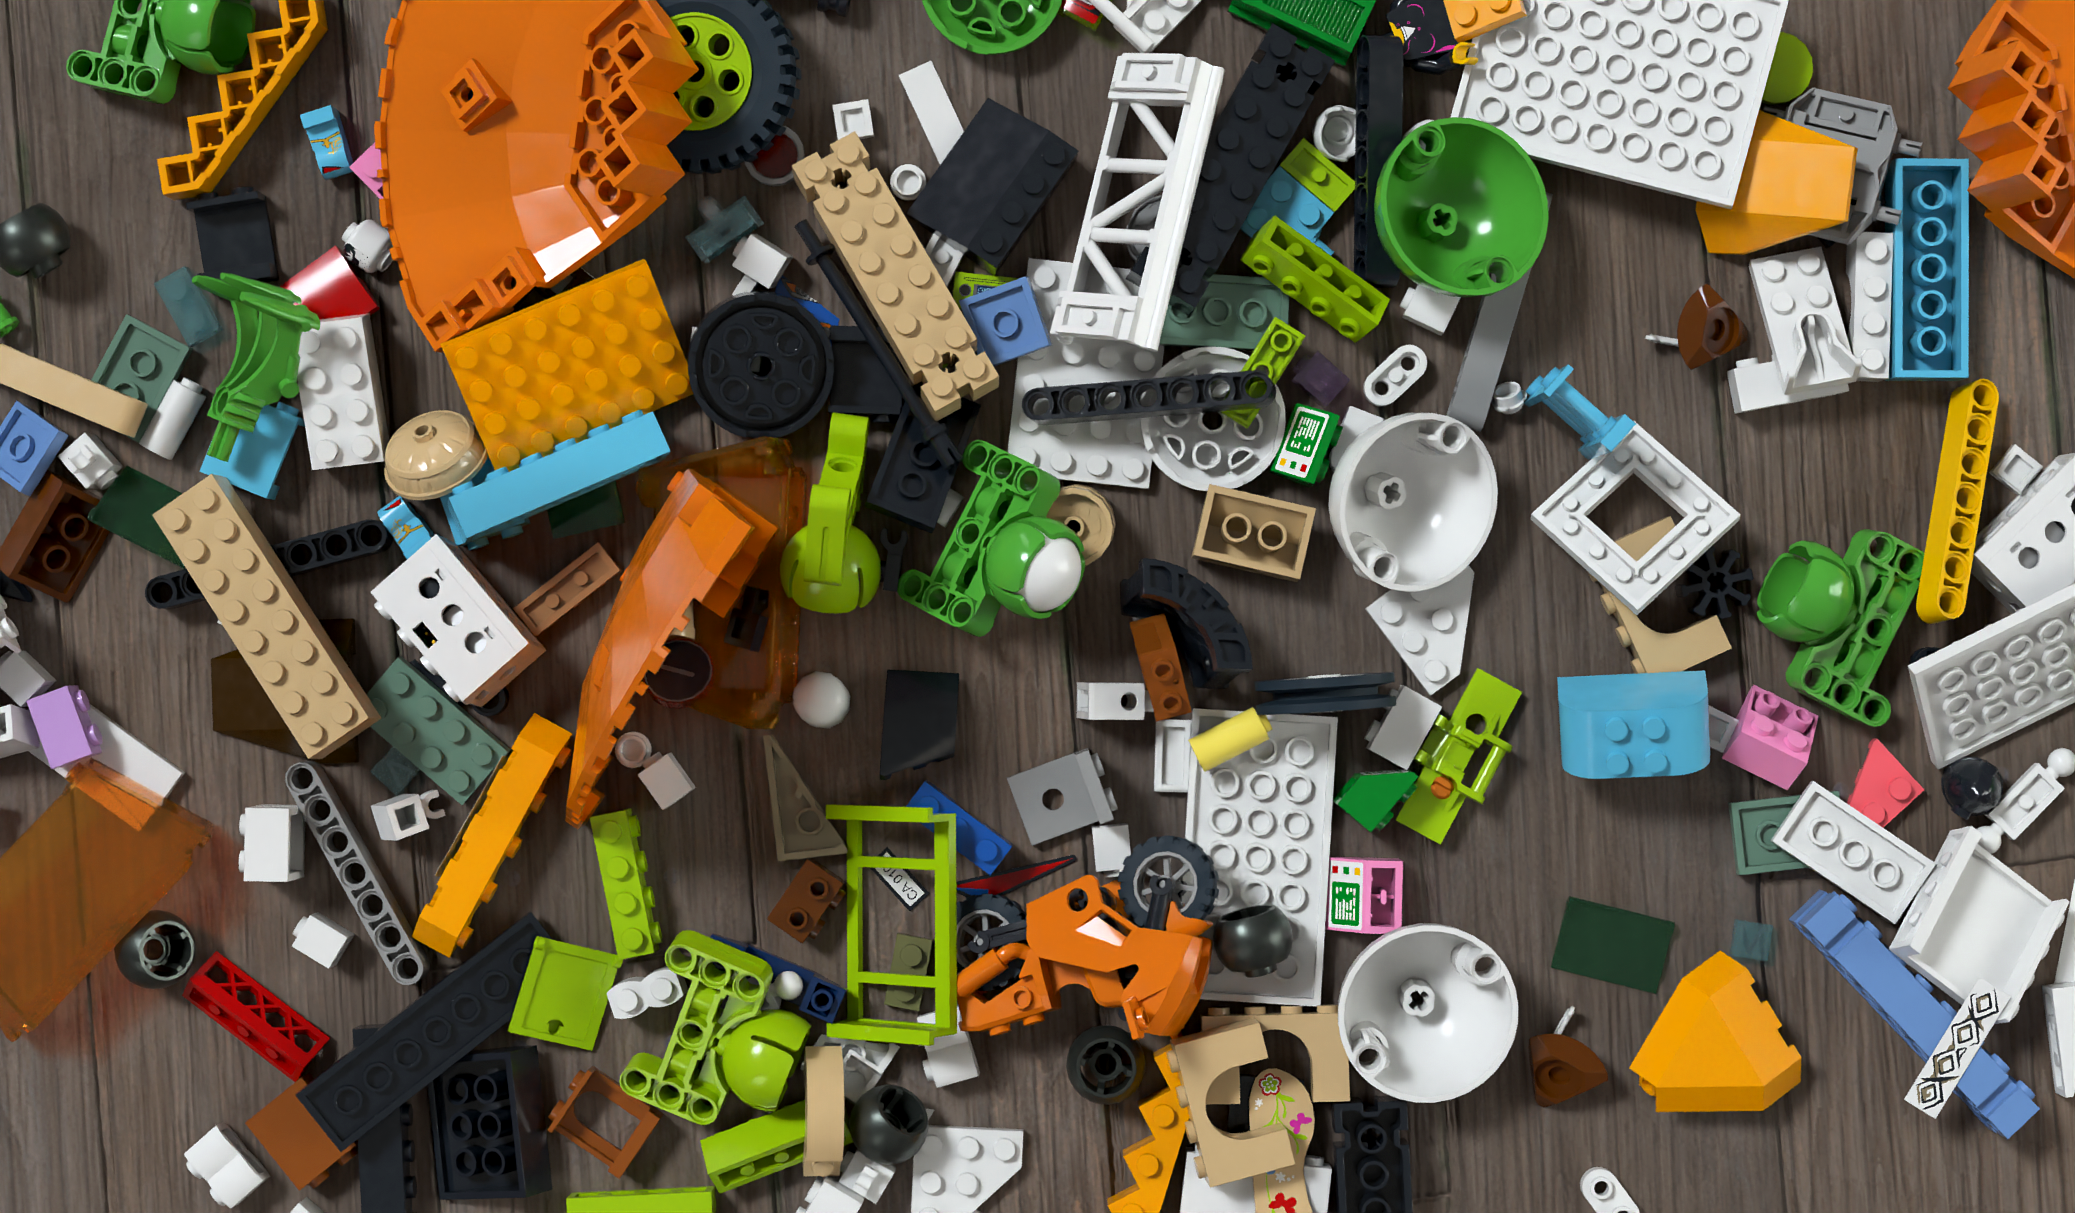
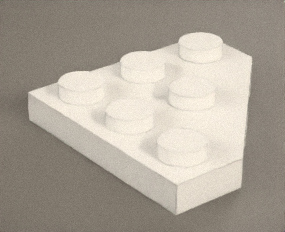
M1469 565L1453 579L1438 587L1412 592L1391 589L1365 608L1430 696L1460 674L1474 580V572Z
M929 1125L926 1140L913 1158L911 1213H973L1022 1168L1023 1129Z

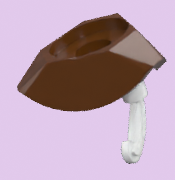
M1705 284L1685 304L1678 322L1677 339L1653 334L1646 335L1645 339H1649L1650 342L1679 347L1686 365L1690 370H1693L1742 345L1748 339V331L1744 323L1709 284Z
M1573 1006L1566 1010L1553 1034L1536 1035L1531 1037L1528 1042L1535 1101L1542 1107L1558 1104L1608 1081V1073L1603 1063L1590 1048L1576 1039L1561 1035L1570 1018L1575 1013V1007Z

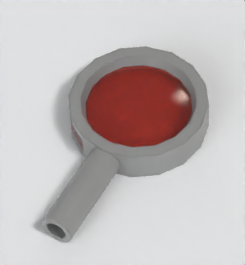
M786 127L787 129L782 136L775 135L771 142L774 145L768 151L760 150L757 153L758 159L750 163L745 161V165L752 177L762 184L774 187L786 185L793 181L791 165L805 158L804 145L798 135L788 127Z

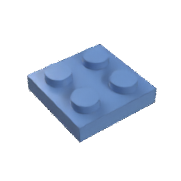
M1028 276L959 301L964 317L977 338V355L985 351L993 367L1052 346Z
M16 400L0 426V478L19 492L30 497L69 435L27 405Z

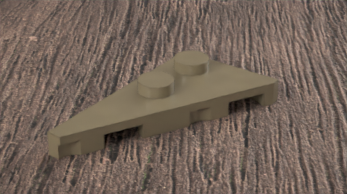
M773 734L764 735L778 861L848 853L846 844L831 821L826 819L825 812Z

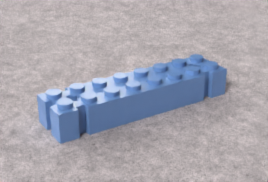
M1819 889L1788 920L1807 940L1812 942L1827 961L1910 1048L1927 1063L1957 1012L1946 1001L1943 1000L1941 1002L1935 996L1933 997L1930 993L1934 988L1920 974L1915 975L1910 970H1907L1905 968L1907 963L1891 952L1887 945L1879 941L1883 935L1868 920L1864 922L1861 918H1856L1854 913L1858 909L1845 895L1841 894L1839 896L1835 891L1827 893ZM1980 1046L1952 1092L1968 1106L1972 1113L1989 1130L2009 1139L2040 1110L2032 1101L2036 1095L2021 1080L2017 1082L2013 1077L2006 1074L2010 1068L1995 1053L1991 1055Z

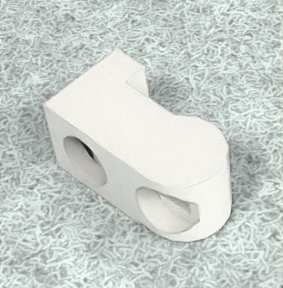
M1353 406L1347 408L1341 426H1343L1336 447H1333L1329 454V466L1333 472L1348 446L1360 434L1382 422L1384 418Z

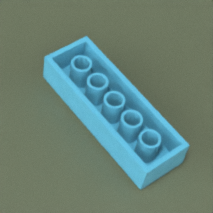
M1895 158L1890 163L1885 179V207L1902 210L1898 226L1885 222V233H1894L1889 379L1885 381H1959L1969 378V192L1967 191L1969 188V159Z
M642 409L622 417L621 425L610 429L608 424L601 425L588 432V439L576 443L575 438L568 439L555 445L553 453L548 456L542 457L541 452L530 455L520 460L519 468L510 472L507 467L497 469L486 475V482L474 486L473 481H469L453 488L452 496L448 497L447 507L464 545L664 460L671 451L653 411L645 415Z

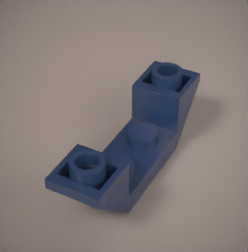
M712 933L710 938L766 961L773 971L771 983H774L776 977L784 971L797 973L803 982L802 992L797 998L786 1001L800 1006L799 1010L831 1024L833 1023L847 989L813 970L751 944ZM712 962L715 968L725 971L722 964Z

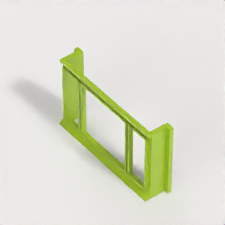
M827 804L826 819L846 820L848 849L847 1020L834 1021L832 1024L827 1022V1037L932 1046L934 1045L935 1037L957 1034L956 813H933V808ZM862 820L933 822L935 859L862 856ZM862 867L935 870V976L863 971ZM863 983L935 988V1024L863 1018Z

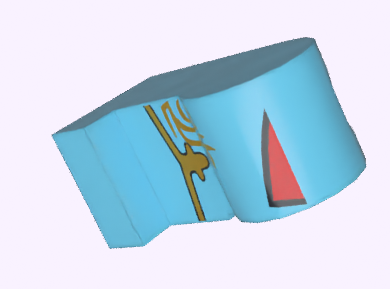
M329 105L301 114L300 118L303 127L307 131L324 179L329 180L353 172L349 168L353 164L339 111Z
M398 496L377 511L379 518L404 552L403 555L406 559L410 558L435 536L421 515L417 514L406 498Z

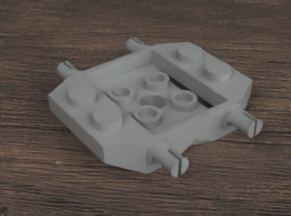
M1811 88L1793 101L1786 108V111L1767 106L1764 107L1763 112L1858 148L1851 199L1857 200L1856 205L1850 204L1848 222L1807 235L1850 245L1872 221L1876 222V220L1898 226L1902 210L1881 206L1879 198L1893 153H1902L1919 158L1923 142L1920 143L1901 138L1902 134L1898 133L1891 105Z

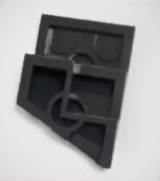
M887 669L880 780L890 779L892 773L910 767L913 770L926 767L931 762H941L955 757L959 673Z

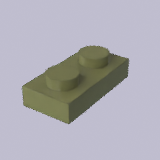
M897 933L890 973L927 975L933 939ZM887 985L884 1005L920 1011L924 987Z

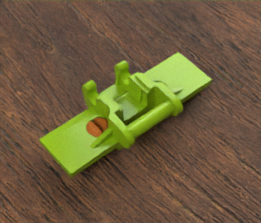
M1479 668L1476 669L1452 715L1447 720L1446 717L1438 714L1424 745L1415 756V762L1423 766L1415 782L1418 787L1408 800L1405 801L1396 818L1397 822L1441 845L1466 797L1479 804H1483L1486 799L1483 795L1504 755L1510 753L1513 748L1512 745L1498 737L1521 696V691ZM1472 714H1478L1485 720V729L1479 735L1466 728V720ZM1482 742L1493 746L1471 788L1461 783L1465 775L1463 772L1475 749L1479 748Z

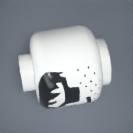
M364 220L359 225L353 222L342 236V240L346 242L343 249L344 256L367 273H374L377 270L383 272L392 263L393 260L389 249L393 245L389 232L374 220Z

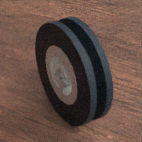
M1394 672L1330 674L1255 681V691L1273 693V701L1256 705L1257 715L1321 713L1396 706V696L1378 694V686L1395 682Z

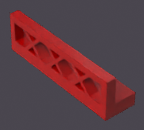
M217 951L189 979L182 994L184 998L294 1082L303 1076L310 1062L330 1040L326 1034ZM216 965L227 973L228 983H215L206 974ZM249 990L256 996L257 1005L242 1004L237 999L236 991ZM278 1012L284 1017L286 1027H272L266 1022L265 1013ZM306 1034L317 1043L306 1053L295 1044L294 1035Z

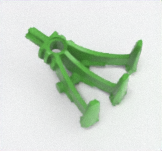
M220 273V279L196 275L192 278V283L201 289L229 300L236 319L237 344L234 360L227 376L216 388L215 396L207 416L219 421L207 455L228 462L240 429L253 433L260 411L264 406L279 401L281 396L293 398L299 393L297 376L300 363L298 353L302 332L310 331L312 328L319 330L320 319L307 306L294 305V302L301 304V298L285 288L232 273Z

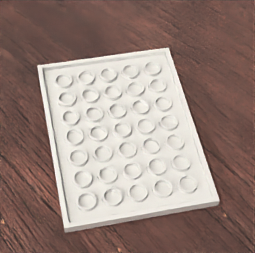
M1522 0L1527 16L1472 38L1471 43H1474L1475 46L1470 47L1467 58L1476 57L1478 62L1475 65H1465L1451 117L1479 120L1502 130L1513 138L1527 152L1529 157L1534 160L1732 209L1789 0Z

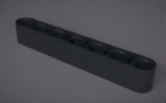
M1385 35L1361 36L1357 45L1353 272L1374 288H1394L1398 284L1400 270L1393 264L1382 246L1376 228L1374 212L1377 182L1382 168L1394 149L1402 142L1403 43L1399 36Z
M1256 370L1041 387L1031 389L1024 395L1022 409L1028 418L1039 425L1259 409L1269 406L1274 401L1276 387L1267 374ZM1256 381H1264L1267 384V390L1260 398L1249 396V388ZM1219 384H1228L1230 386L1229 396L1223 401H1215L1212 396L1214 388ZM1186 386L1192 387L1194 391L1192 400L1186 404L1177 403L1176 396L1178 391ZM1146 390H1156V402L1152 406L1143 407L1140 402L1142 394ZM1113 392L1120 393L1121 402L1119 406L1112 410L1106 409L1104 404L1106 397ZM1083 395L1085 399L1083 409L1075 413L1070 412V400L1074 396ZM1047 398L1049 401L1048 410L1042 415H1035L1033 411L1035 402L1038 399Z
M369 519L271 545L290 577L384 552L390 548L394 537L382 521ZM377 526L382 532V538L377 545L371 546L367 541V532L370 528ZM343 536L347 542V548L343 554L338 556L332 549V543L336 537ZM307 545L312 551V558L309 563L302 565L298 560L297 554L302 546ZM187 569L157 576L151 579L145 588V597L148 603L158 609H175L206 600L202 593H198L195 590L194 580ZM168 583L172 588L173 594L171 599L165 603L159 596V590L163 584Z

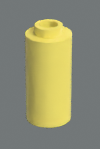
M1252 707L1196 735L1188 741L1203 771L1206 772L1269 740L1267 732L1273 729L1266 715H1257Z

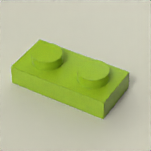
M1305 138L1299 142L1280 165L1282 169L1334 213L1355 190V181L1327 157L1323 156Z

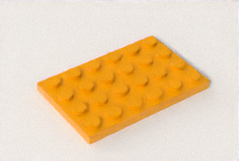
M645 259L440 344L494 470L507 467L510 472L519 468L520 460L530 455L541 452L542 457L548 456L553 453L555 445L568 439L575 438L576 443L588 439V432L594 428L608 424L610 429L621 425L622 417L642 409L645 415L693 394L689 381L687 361Z

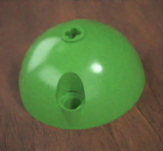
M1451 117L1434 120L1420 126L1407 135L1394 149L1384 164L1377 182L1374 212L1376 228L1382 246L1393 264L1405 276L1431 291L1452 297L1491 296L1522 278L1533 266L1542 250L1547 234L1549 216L1545 187L1538 169L1527 152L1513 138L1486 122L1471 118ZM1419 139L1426 144L1425 151L1420 147ZM1489 272L1495 274L1496 282L1492 281Z

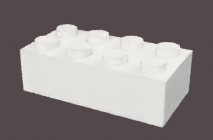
M370 314L320 319L319 330L312 328L310 331L302 332L298 353L300 363L297 379L312 470L385 461V451L389 443V435Z

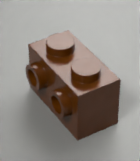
M808 858L767 917V920L802 944L807 937L814 940L826 923L820 919L826 909L830 907L835 910L846 894L841 889L845 880L813 858Z

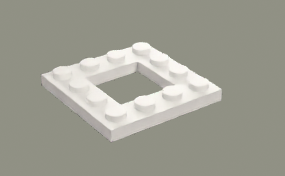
M1636 423L1612 452L1592 458L1531 514V520L1634 614L1638 615L1740 520L1741 514ZM1633 473L1684 517L1637 562L1586 517Z

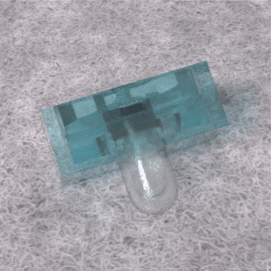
M705 196L698 202V211L706 223L685 238L706 265L739 242L742 237H746L762 226L764 222L745 196L726 209H723L714 197Z

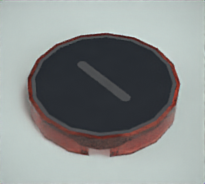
M675 638L666 641L664 646L671 650L659 671L654 674L648 670L643 681L649 686L647 692L656 703L667 708L683 709L690 707V704L698 700L700 702L706 698L714 686L716 672L711 655L701 644L690 639Z

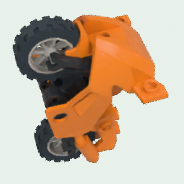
M1169 835L1152 837L1147 839L1145 843L1135 846L1132 849L1134 852L1124 859L1123 865L1125 866L1123 872H1119L1118 880L1100 886L1095 876L1085 875L1027 903L1026 912L1021 909L1022 906L1017 902L1000 895H971L966 897V900L963 902H957V1001L963 1020L958 1022L960 1031H989L990 1037L1010 1032V1024L1018 1021H1023L1024 1026L1045 1021L1044 1013L1062 1009L1060 989L1069 984H1080L1091 990L1098 1004L1107 1008L1121 1007L1118 1015L1121 1020L1128 1022L1133 1040L1144 1038V1033L1170 1036L1172 1039L1182 1037L1181 1030L1185 1028V1024L1199 1002L1211 963L1212 940L1199 935L1213 925L1211 921L1203 919L1207 914H1211L1215 907L1213 905L1215 898L1218 899L1219 889L1217 888L1219 876L1218 872L1214 870L1212 858L1206 855L1202 847L1187 839ZM1171 858L1185 863L1173 876L1171 873ZM1161 859H1163L1164 875L1162 876L1150 868ZM1189 870L1193 875L1194 886H1189L1185 881L1180 880ZM1147 873L1152 878L1150 880V888L1144 889V879ZM1186 891H1191V899L1185 905L1182 903L1181 897ZM1152 894L1149 904L1146 896ZM990 916L997 917L1003 923L999 927L990 929ZM1129 916H1131V917L1134 919V922H1135L1137 925H1139L1140 927L1136 926L1134 923H1132L1131 921H1129L1127 918H1128ZM979 917H982L983 931H976L970 926ZM966 932H968L975 938L973 942L970 941L967 946H964V937ZM967 952L979 953L977 960L971 963L966 955ZM1004 990L991 1000L983 996L988 991Z

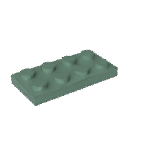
M1213 274L1208 278L1203 275L1202 279L1209 282V285L1196 308L1189 315L1170 304L1168 305L1159 346L1225 347L1234 350L1254 351L1274 317L1288 324L1289 295L1283 293L1280 288L1264 277Z
M399 656L366 694L381 716V719L370 727L461 805L469 799L495 769L501 757L506 756L511 750L402 656Z

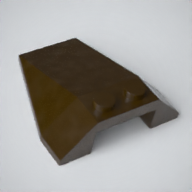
M320 619L319 622L350 668V655L356 654L355 619ZM236 649L212 658L213 731L308 759L239 650ZM358 735L323 759L309 760L319 763L359 762Z

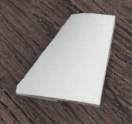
M821 1034L814 1045L842 1046L844 1098L854 1105L864 1093L875 1087L900 1048L894 1043H889L888 1045L866 1042V1040L831 1038ZM804 1061L801 1064V1070H804Z

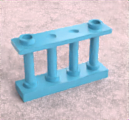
M1569 364L1561 369L1555 366L1545 378L1539 375L1526 389L1525 392L1530 396L1525 400L1524 404L1531 407L1542 401L1581 435L1580 440L1584 444L1578 451L1588 460L1612 452L1636 423L1626 414L1616 418L1605 416L1565 380L1574 369Z

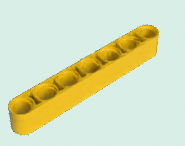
M1979 379L1960 386L1952 392L1950 397L1916 601L1918 616L1928 624L1955 619L1964 612L1999 402L1997 387L1988 379Z

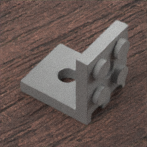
M1085 748L1007 777L1032 846L1097 821L1101 825L1114 820L1112 811L1117 810L1118 807L1111 788L1103 789L1099 777L1105 775L1098 753L1090 755L1089 749ZM1058 789L1063 794L1064 802L1061 807L1049 809L1043 804L1042 797L1047 790Z

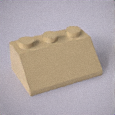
M1209 484L1191 558L1298 582L1301 578L1316 508Z

